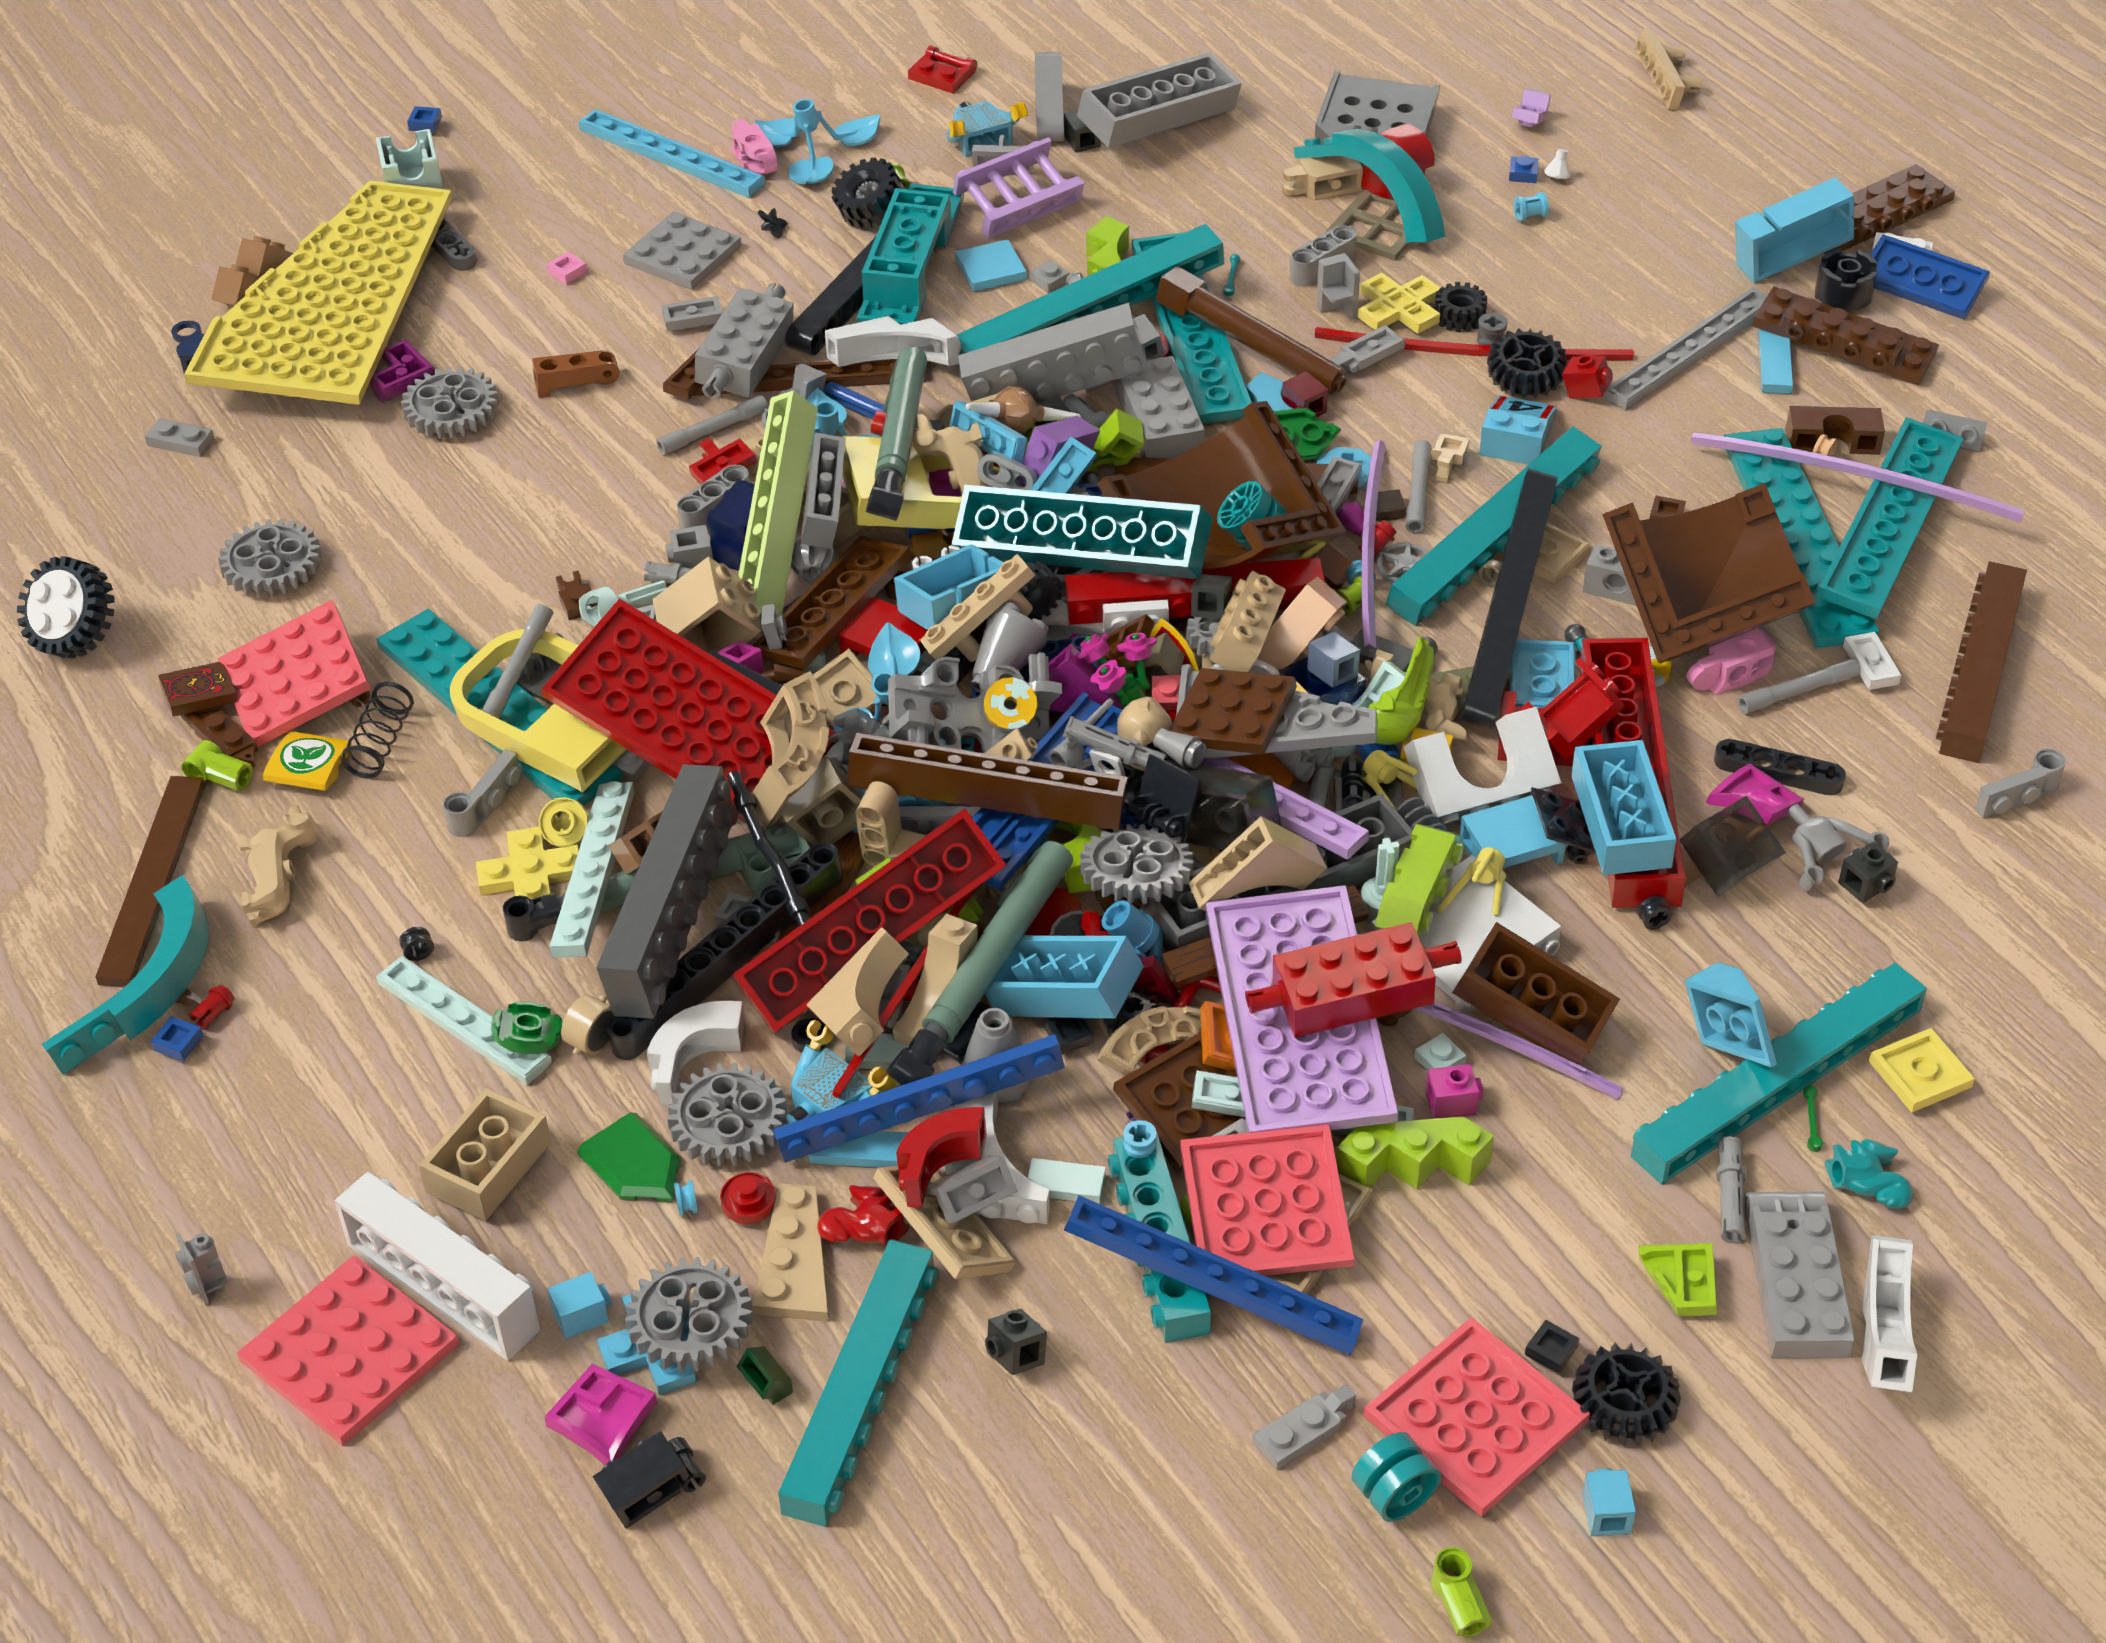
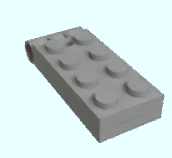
M1746 1192L1745 1216L1748 1223L1771 1358H1849L1854 1344V1335L1829 1207L1826 1205L1824 1192Z

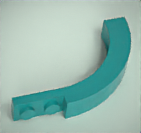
M1348 129L1331 133L1332 137L1324 138V142H1321L1320 137L1304 140V145L1293 147L1295 158L1344 156L1355 159L1374 171L1387 186L1397 204L1404 226L1406 243L1428 242L1446 237L1440 208L1428 180L1415 161L1390 139L1372 131Z
M183 875L153 894L163 910L164 925L158 946L144 968L116 995L42 1043V1046L63 1075L124 1034L129 1040H132L142 1033L177 1001L193 980L206 953L209 940V924L204 907Z

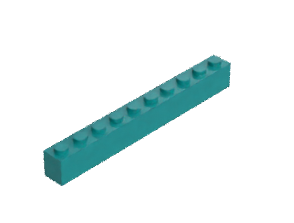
M1205 223L957 334L961 343L959 355L1125 303H1129L1131 307L1157 295L1161 277L1176 266L1197 277L1224 265L1223 242Z
M1572 426L1391 585L1385 605L1414 626L1424 618H1431L1438 606L1443 601H1450L1462 584L1464 586L1468 585L1475 576V573L1487 561L1493 560L1498 552H1504L1527 469L1530 468L1558 477L1551 505L1556 506L1562 500L1566 491L1569 489L1574 490L1580 484L1584 475L1587 473L1591 475L1600 463L1598 456L1602 445Z
M1896 962L1884 970L1879 969L1875 971L1868 981L1862 985L1851 987L1842 998L1833 1004L1831 1002L1825 1004L1818 1014L1808 1020L1803 1019L1799 1021L1792 1031L1783 1037L1777 1036L1772 1039L1771 1044L1777 1063L1775 1066L1768 1067L1744 1058L1739 1066L1730 1072L1728 1070L1723 1071L1713 1083L1704 1089H1696L1687 1100L1678 1106L1673 1105L1667 1108L1661 1117L1651 1124L1645 1123L1641 1125L1633 1135L1634 1141L1631 1158L1663 1185L1718 1148L1719 1141H1723L1724 1137L1736 1136L1803 1091L1806 1086L1812 1085L1921 1012L1927 987Z

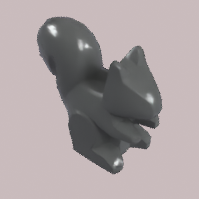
M858 708L841 713L834 717L833 722L836 726L841 727L842 731L836 732L829 737V742L835 744L830 748L827 756L848 772L849 751L856 733L889 738V727H881L876 719Z

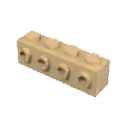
M1251 571L1246 581L1240 578L1232 591L1231 599L1225 607V613L1217 626L1218 629L1209 644L1214 647L1209 660L1229 671L1249 672L1260 654L1286 589L1275 584L1269 577L1259 575L1254 571Z

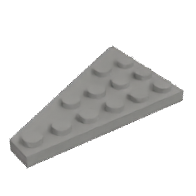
M1189 664L1182 665L1177 713L1199 673L1192 670ZM1295 691L1265 753L1377 743V712L1374 709L1354 707L1350 703L1341 701L1338 705L1322 702L1320 696ZM1206 749L1204 759L1251 755L1253 753Z

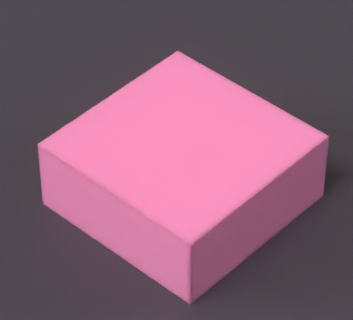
M566 252L547 264L548 274L566 285L588 272L586 262L570 252Z

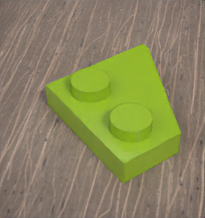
M1713 1243L1638 1246L1639 1260L1677 1316L1717 1315Z

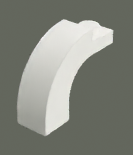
M714 1001L692 1006L674 1015L656 1032L648 1047L647 1059L651 1076V1088L658 1093L659 1105L668 1106L673 1104L671 1095L677 1092L680 1073L683 1067L694 1057L711 1051L741 1052L745 1030L742 1001Z

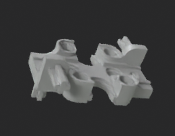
M1040 652L1037 655H1029L1030 682L1027 683L1032 687L1037 698L1036 713L1031 723L1020 730L1023 738L1028 739L1031 737L1037 744L1049 731L1048 710H1050V704L1062 694V683L1049 681L1048 656ZM940 657L921 676L894 673L888 679L889 714L883 719L882 723L884 726H889V738L962 750L961 737L969 735L979 741L983 753H985L1011 733L998 730L988 722L983 706L986 692L994 682L1002 678L1014 677L1024 681L1023 676L1014 667L996 664L988 672L983 671L980 674V695L977 698H968L957 688L956 682L959 676L958 663L960 659ZM1007 700L1004 706L1009 710H1013L1016 708V703L1012 700ZM933 705H938L944 709L946 713L945 720H939L934 717L931 710ZM939 737H941L942 739H944V741L946 742V744H944V743L940 740Z

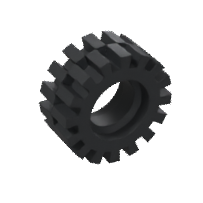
M1455 282V286H1452L1451 283L1446 284V288L1442 286L1439 292L1436 293L1434 308L1440 313L1439 326L1444 327L1447 325L1446 330L1449 331L1452 328H1456V332H1461V329L1470 332L1471 327L1475 330L1478 329L1479 318L1486 314L1488 298L1485 295V291L1483 289L1479 291V287L1476 285L1471 288L1470 283L1466 282L1465 286H1461L1460 282Z
M1038 561L1035 562V565L1032 562H1028L1027 565L1035 576L1019 591L1033 607L1027 617L1031 620L1034 618L1042 620L1043 614L1047 617L1051 614L1049 611L1051 607L1057 608L1056 600L1062 599L1063 595L1060 592L1063 591V586L1060 579L1047 565Z

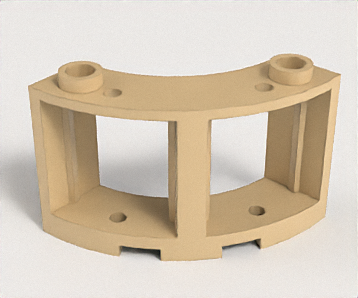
M810 671L782 686L760 722L767 733L772 749V765L767 768L752 792L757 803L756 812L764 831L783 817L781 809L789 797L799 791L812 777L826 750L829 727H827L825 715L827 706L822 691Z

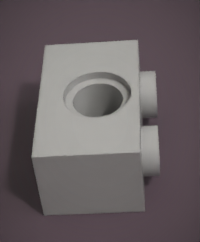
M1595 544L1586 563L1582 592L1636 606L1616 550Z

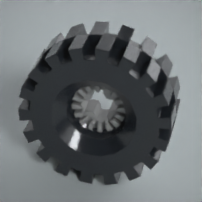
M876 157L870 158L869 162L866 159H862L859 165L856 166L853 163L849 166L850 170L848 172L843 170L840 173L842 178H836L834 182L836 187H832L831 192L833 196L831 197L849 226L853 227L855 225L856 229H862L863 225H865L866 229H870L874 223L877 226L881 225L895 188L905 189V186L890 162L887 163L882 158L878 161Z

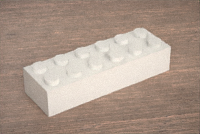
M367 1171L334 1200L349 1247L505 1360L509 1361L541 1331L537 1317L538 1309L534 1304L532 1295L533 1287L527 1278L519 1273L516 1275L511 1273L495 1255L489 1254L487 1256L468 1236H459L453 1232L441 1217L429 1215L423 1210L418 1201L412 1197L405 1198L387 1179L382 1178L380 1180Z

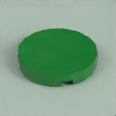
M514 1002L508 1004L507 1009L501 1010L499 1008L495 1011L491 1021V1033L494 1040L500 1046L510 1051L522 1054H540L551 1051L559 1045L562 1039L561 1029L563 1022L558 1014L555 1017L551 1014V1009L543 1004Z

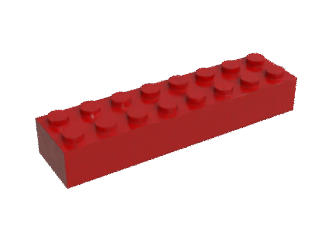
M964 808L733 973L732 978L774 1035L810 1009L807 1006L810 1000L881 927L900 944L1002 871L1007 865Z

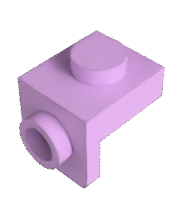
M1525 89L1521 105L1513 108L1511 118L1518 119V124L1527 127H1534L1535 124L1544 122L1551 95Z

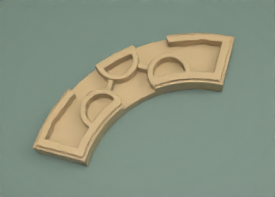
M1162 1006L1144 1011L1127 1021L1111 1035L1103 1046L1097 1060L1126 1076L1135 1070L1141 1058L1153 1048L1166 1044H1180L1201 1032L1200 1009L1189 1006L1183 1008H1167Z

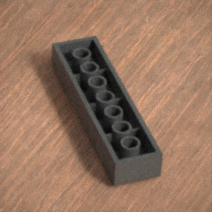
M682 765L596 967L614 1016L654 1019L659 1006L665 1001L666 988L670 978H673L676 974L677 961L681 952H684L687 947V936L691 926H694L697 922L698 909L702 900H705L707 897L708 884L712 875H715L717 872L719 857L722 850L727 848L731 827L736 825L738 819V811L736 806L733 805L730 795V783L725 779L722 766Z
M1383 794L1335 812V814L1369 830V841L1348 860L1316 844L1327 869L1304 890L1345 885L1346 888L1353 885L1356 889L1362 888L1369 879L1376 877L1378 845L1382 844L1383 839L1390 838L1391 843H1399V861L1404 848L1410 849L1412 842L1411 833L1413 830ZM1207 865L1193 870V876H1190V881ZM1183 884L1182 892L1174 890L1172 898L1162 894L1160 902L1150 897L1147 904H1143V911L1150 915L1162 928L1163 946L1167 951L1210 937L1206 911L1198 907L1189 884ZM1282 885L1264 886L1244 891L1227 900L1302 890Z

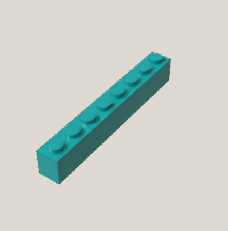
M889 1240L778 1492L781 1515L827 1527L832 1513L838 1514L844 1499L843 1487L846 1480H852L855 1476L858 1466L857 1454L860 1447H866L869 1443L872 1433L871 1421L874 1414L880 1415L886 1399L885 1388L888 1382L893 1383L896 1379L899 1369V1355L901 1351H907L910 1346L913 1333L911 1327L914 1320H920L923 1315L926 1303L924 1297L927 1290H933L938 1278V1268L934 1267L932 1250Z

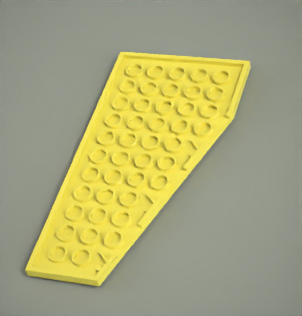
M379 181L367 182L350 197V204L328 223L323 221L298 244L299 249L276 269L270 268L245 291V297L222 317L216 316L211 321L184 374L186 383L360 405L452 200L451 190Z

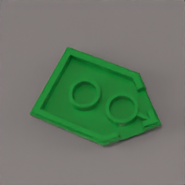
M1308 408L1274 411L1303 461L1318 459L1341 431V428L1333 423L1328 424L1316 417V413Z
M630 1112L584 1141L577 1150V1155L619 1199L636 1200V1197L657 1198V1201L661 1202L673 1201L674 1183L679 1170L680 1156L637 1113Z

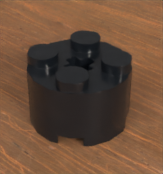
M1838 248L1822 256L1816 281L1815 298L1823 304L1834 308H1841L1851 313V311L1864 308L1872 302L1878 275L1877 261L1871 255L1861 250H1857L1856 254L1842 253L1843 248Z

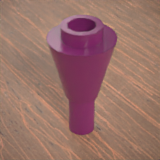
M1357 501L1344 504L1337 513L1338 519L1346 530L1362 537L1364 510Z

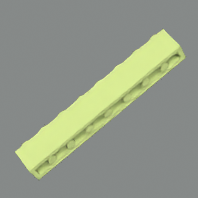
M794 390L772 397L770 400L738 575L741 579L746 578L754 587V598L760 612V624L762 606L775 604L778 615H782L818 412L816 406Z

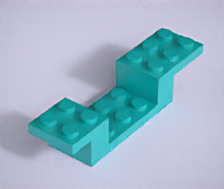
M910 183L908 189L895 188L862 270L864 300L857 315V323L889 316L900 325L919 320L926 301L925 269L933 248H946L964 200V193L955 196L953 188Z

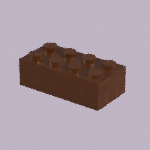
M1498 922L1494 924L1452 991L1454 995L1531 1043L1578 1065L1581 1064L1592 1049L1620 1000L1614 994Z

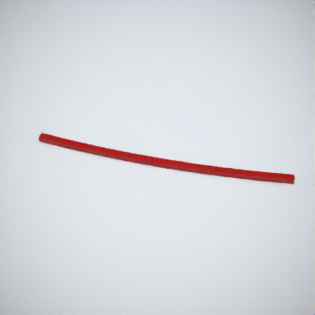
M1321 327L1315 328V338L1346 343L1366 335L1365 333ZM1403 338L1405 340L1404 349L1415 351L1488 356L1490 347H1492V345ZM1565 349L1567 360L1583 355L1605 356L1606 361H1630L1634 357L1633 349Z
M977 889L957 902L949 912V915L958 918ZM928 944L880 1015L879 1022L883 1029L922 972ZM876 1040L859 1057L856 1054L853 1056L833 1088V1096L838 1099L841 1097Z

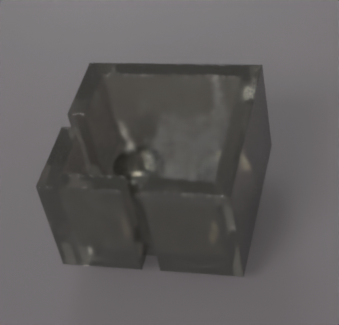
M1747 796L1697 824L1680 839L1681 845L1717 897L1768 868L1786 853L1769 827L1747 842L1745 837L1764 822Z

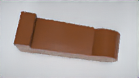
M605 350L532 358L534 383L539 398L550 396V389L597 382L611 384L620 375L615 355Z

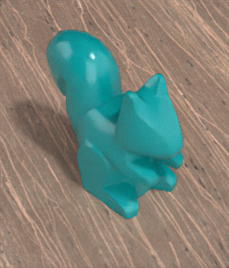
M1864 1139L1861 1143L1857 1140H1852V1150H1845L1840 1144L1833 1146L1834 1157L1825 1161V1167L1834 1189L1851 1190L1863 1196L1876 1197L1879 1203L1887 1205L1889 1208L1902 1209L1912 1202L1913 1190L1910 1182L1904 1176L1896 1172L1884 1171L1882 1168L1892 1164L1891 1159L1898 1153L1896 1148L1888 1147L1871 1139Z

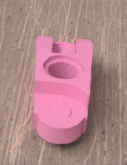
M744 118L732 122L733 149L731 150L742 168L760 175L777 172V159L774 148L759 125H749Z
M1757 629L1710 647L1709 656L1698 660V662L1690 667L1686 675L1687 680L1696 690H1701L1702 692L1710 689L1714 695L1754 683L1756 679L1764 677L1771 671L1774 664L1776 644L1764 630Z

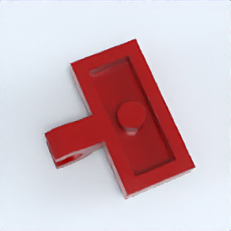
M707 438L698 443L705 452L702 454L703 459L690 465L689 470L693 478L701 485L730 465H741L747 469L756 464L757 460L753 451L740 438L721 449L710 438Z

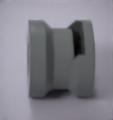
M1498 313L1482 315L1478 321L1480 330L1477 335L1478 344L1492 345V343L1496 342L1498 336H1505L1504 332L1508 324L1507 319Z

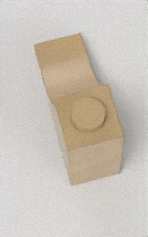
M1261 816L1188 884L1198 907L1206 911L1207 902L1227 900L1239 893L1258 887L1282 885L1303 891L1327 867L1315 843Z
M946 913L929 932L927 954L922 975L909 1006L893 1028V1040L909 1046L918 1030L923 1029L922 1021L976 944V924Z
M882 927L807 1004L826 1026L858 1057L884 1031L878 1017L880 1000L891 976L901 962L909 955Z

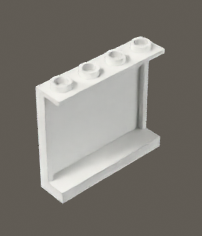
M1473 855L1445 873L1444 877L1449 878L1445 896L1443 898L1439 897L1437 903H1431L1429 911L1433 912V920L1427 933L1423 932L1422 937H1419L1422 946H1425L1426 949L1451 943L1452 941L1458 943L1462 962L1436 968L1433 971L1436 976L1435 985L1455 1000L1454 1010L1463 1014L1468 1011H1474L1477 1008L1454 995L1452 991L1496 922L1551 956L1559 949L1561 925L1506 881L1503 882L1500 911L1497 916H1494L1492 913L1495 882L1492 881L1489 884H1483L1479 881L1473 882L1472 877L1445 910L1439 913L1437 907L1464 875L1470 863L1475 862L1476 858ZM1376 919L1371 921L1370 932L1382 929L1375 926Z

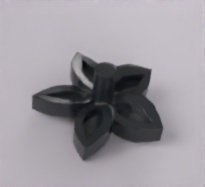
M775 208L768 214L759 210L757 212L758 215L765 221L761 225V230H770L773 236L780 238L783 233L782 229L788 223L782 218H777Z

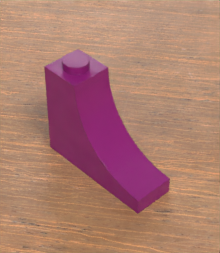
M1072 644L1049 662V681L1062 683V694L1050 704L1049 712H1066L1083 692L1089 694V700L1103 705L1107 699H1112L1113 706L1124 709L1116 692L1110 694L1101 692L1098 684L1093 685L1091 683V676L1096 673L1098 668L1094 664L1088 663L1085 657L1079 659L1077 655L1080 651Z

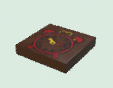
M220 662L158 675L161 689L174 717L233 704L238 701L224 664Z

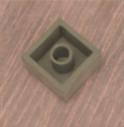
M825 755L821 758L816 771L808 782L794 795L789 797L781 809V813L786 823L811 845L821 842L834 844L857 827L856 809L864 796V792L859 787L848 786V774L830 757Z

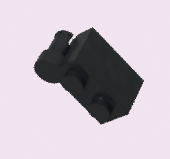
M662 1431L644 1438L634 1449L619 1459L608 1462L600 1472L592 1476L626 1529L681 1492V1487L674 1478L675 1476L685 1492L696 1490L690 1480L691 1478L695 1479L699 1487L706 1480V1475L700 1470L693 1459V1450L686 1439L676 1437L667 1441Z

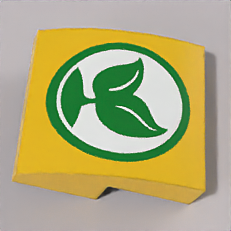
M290 731L272 754L264 770L263 781L325 791L339 778V765L342 763L341 755L343 750L347 748L348 740ZM348 752L345 754V758L350 755Z

